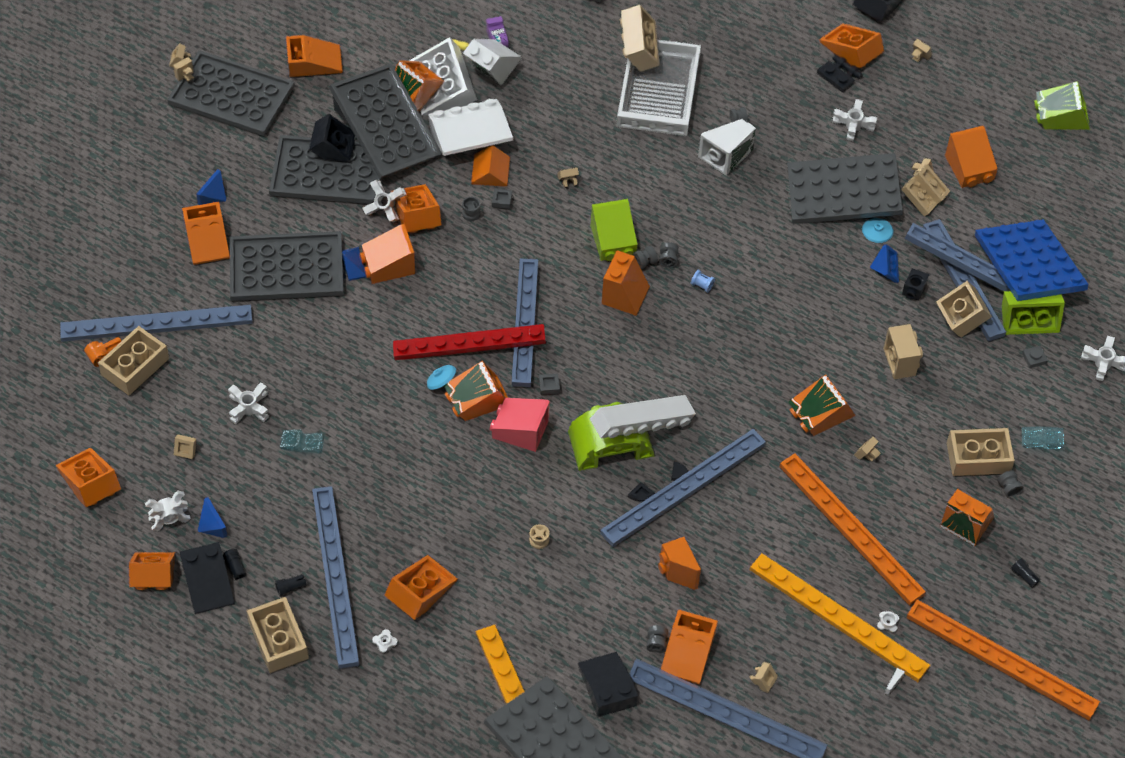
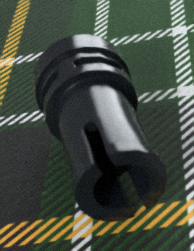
M230 549L223 553L224 561L230 567L234 579L244 578L247 574L240 562L241 558L238 550Z
M1023 558L1019 559L1011 567V570L1017 573L1018 576H1021L1031 588L1041 581Z
M300 574L289 579L276 580L275 586L279 596L307 586L306 580L303 579L304 575Z

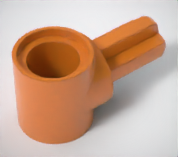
M117 337L105 344L93 341L85 347L84 352L95 367H99L98 362L122 340Z

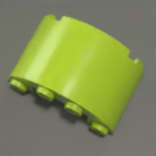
M613 402L604 406H593L591 410L571 422L568 434L579 471L597 468L598 458L626 452L634 451L635 460L654 457L648 431L641 434L638 432L632 433L628 436L618 435L614 438H600L590 418L600 407L620 405V402Z

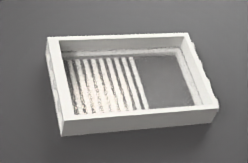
M657 39L659 66L640 72L632 65L629 59L627 60L617 116V127L687 136L701 45Z

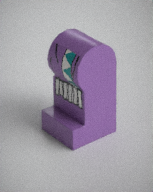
M502 17L486 19V31L489 39H495L508 48V38L503 26Z

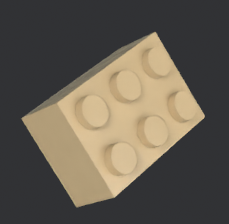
M641 5L622 10L620 23L623 27L621 36L624 42L623 54L625 58H628L632 65L640 72L659 66L655 20Z
M138 326L102 358L98 364L101 376L127 395H130L169 359L167 346Z
M1008 428L950 430L947 448L952 476L1003 474L1012 470L1015 461Z
M286 597L247 610L250 627L269 673L309 659L307 646Z

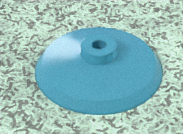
M872 218L863 224L862 232L868 240L875 243H883L890 240L893 236V227L882 218Z
M445 365L436 369L427 380V388L434 390L447 384L454 377L456 367Z

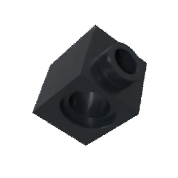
M912 268L904 284L902 295L908 299L919 301L927 285L929 274Z

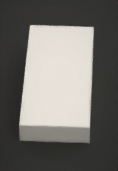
M897 668L886 688L885 694L889 695L903 678L905 671Z

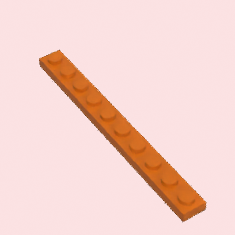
M795 453L780 463L779 467L909 606L925 596L926 591Z
M916 600L907 614V619L1089 721L1100 703L1099 700L919 600Z

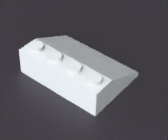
M451 38L409 60L420 61L444 80L440 88L421 109L423 116L437 110L445 111L456 106H467L477 100L461 50Z
M488 99L481 103H470L463 107L456 106L445 111L437 110L428 114L431 134L444 156L513 141L502 106L497 99Z

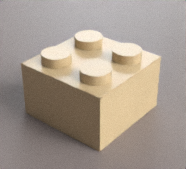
M968 281L936 301L950 328L959 337H963L992 317L977 289Z
M911 324L889 327L883 349L893 378L899 379L916 376L917 369L920 368V358L923 357L922 348L918 347L916 332L912 330Z

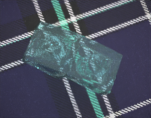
M1022 427L1023 448L1041 446L1044 449L1064 448L1063 428Z
M301 429L283 430L280 448L294 452L322 453L324 435L322 433L303 434Z

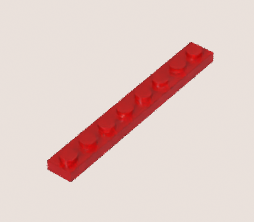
M544 324L396 340L393 341L394 360L546 344Z

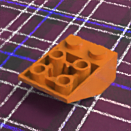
M305 35L286 36L290 77L342 73L339 44Z
M219 202L182 208L193 265L229 259V249Z
M678 609L661 670L685 681L700 685L716 634L718 621Z

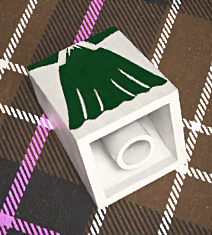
M473 39L463 52L475 69L499 85L504 83L522 58L495 39Z
M740 119L706 131L700 137L698 157L727 175L753 151L756 128L752 124Z

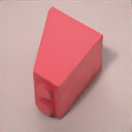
M505 398L503 404L498 406L496 420L493 419L490 425L492 438L536 452L549 422L550 401L545 399Z

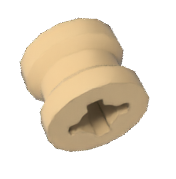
M538 524L530 529L529 541L531 546L536 549L545 548L549 543L548 528Z

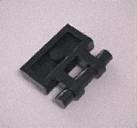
M837 54L832 58L836 62L835 64L828 61L817 69L819 76L842 93L854 84L853 76L857 79L863 76L855 65H850L844 57H840ZM843 67V68H844L845 70H847L848 72L845 73L844 71L841 70V68Z

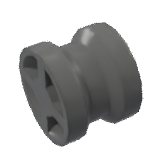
M741 107L739 110L730 109L731 123L740 119L748 123L745 107Z

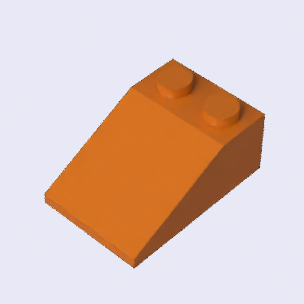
M841 24L819 39L820 43L834 54L844 57L850 65H855L858 68L864 67L868 62L884 52L881 33L847 24Z
M426 184L404 188L407 195L395 200V208L400 222L405 224L407 232L415 233L418 230L434 229L437 226H441L440 206Z
M92 448L56 465V468L75 496L85 507L95 505L103 498L112 496L115 492L121 490L115 470Z
M427 555L394 576L384 596L415 620L426 613L458 578Z

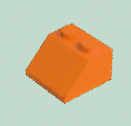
M685 537L662 544L661 553H659L660 563H658L661 574H665L669 581L693 590L698 589L701 569Z
M135 552L129 562V587H135L137 590H144L148 587L164 590L171 587L174 576L175 552Z

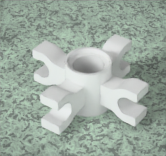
M856 99L854 108L850 109L848 113L839 109L834 111L832 123L846 124L848 129L846 140L854 141L855 132L860 130L861 127L870 131L875 129L877 117H864L861 111L862 100Z
M380 180L371 182L370 185L375 191L376 196L373 203L363 207L365 214L371 215L379 209H384L389 222L393 223L399 220L393 207L395 200L407 195L405 189L399 187L388 194L385 193ZM386 196L388 198L387 205L383 206L381 201L382 198Z
M1107 336L1104 346L1099 351L1085 345L1082 352V360L1095 361V365L1098 367L1097 380L1103 381L1106 371L1111 366L1125 371V356H1116V352L1112 348L1114 337Z
M260 383L253 392H241L235 385H232L228 389V392L231 393L229 398L237 401L239 405L229 412V415L232 416L230 420L237 424L244 415L255 414L261 421H266L269 418V415L266 414L268 409L257 402L268 395L265 391L267 386Z
M177 491L172 498H164L158 502L149 499L145 503L146 507L152 508L148 512L150 516L149 521L155 522L151 527L152 530L159 531L164 524H172L178 520L186 523L191 519L190 515L184 514L188 510L186 506L188 505L187 501L181 500L185 495L184 492Z

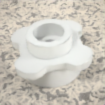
M890 611L881 612L879 614L880 622H878L877 627L880 630L887 629L890 632H896V623L899 621V616Z
M383 630L380 635L374 636L372 639L373 643L377 644L380 652H386L397 644V639L390 635L389 630Z

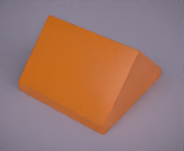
M490 145L474 155L471 184L507 187L510 157L494 145Z

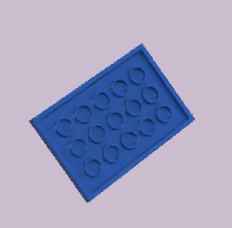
M1044 220L975 230L976 239L1017 301L1088 289L1087 281Z

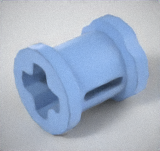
M700 270L695 272L691 280L693 286L697 285L707 293L715 282L714 277L710 278L702 274Z

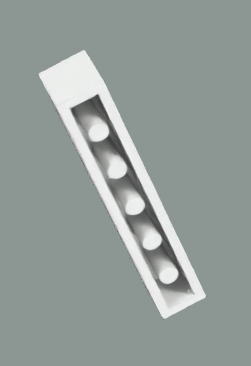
M686 395L600 407L590 420L600 438H614L618 435L628 436L637 432L641 434L646 431H657L662 428L684 427L691 422L696 413Z

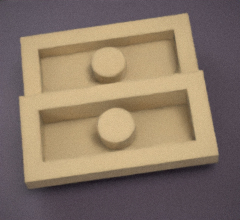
M928 164L921 168L901 189L923 216L928 215L950 192Z

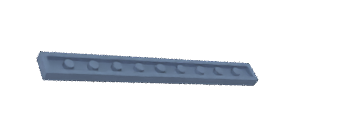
M251 305L60 322L61 341L128 336L138 326L148 333L252 324Z
M752 429L601 529L600 534L612 547L616 546L763 448L766 441Z
M332 486L312 489L338 668L359 666Z
M636 659L633 664L630 676L632 681L801 758H823L827 744L639 659Z

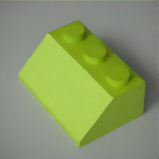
M1004 291L1002 318L1006 335L1060 333L1065 304L1062 294L1017 301L1011 291Z

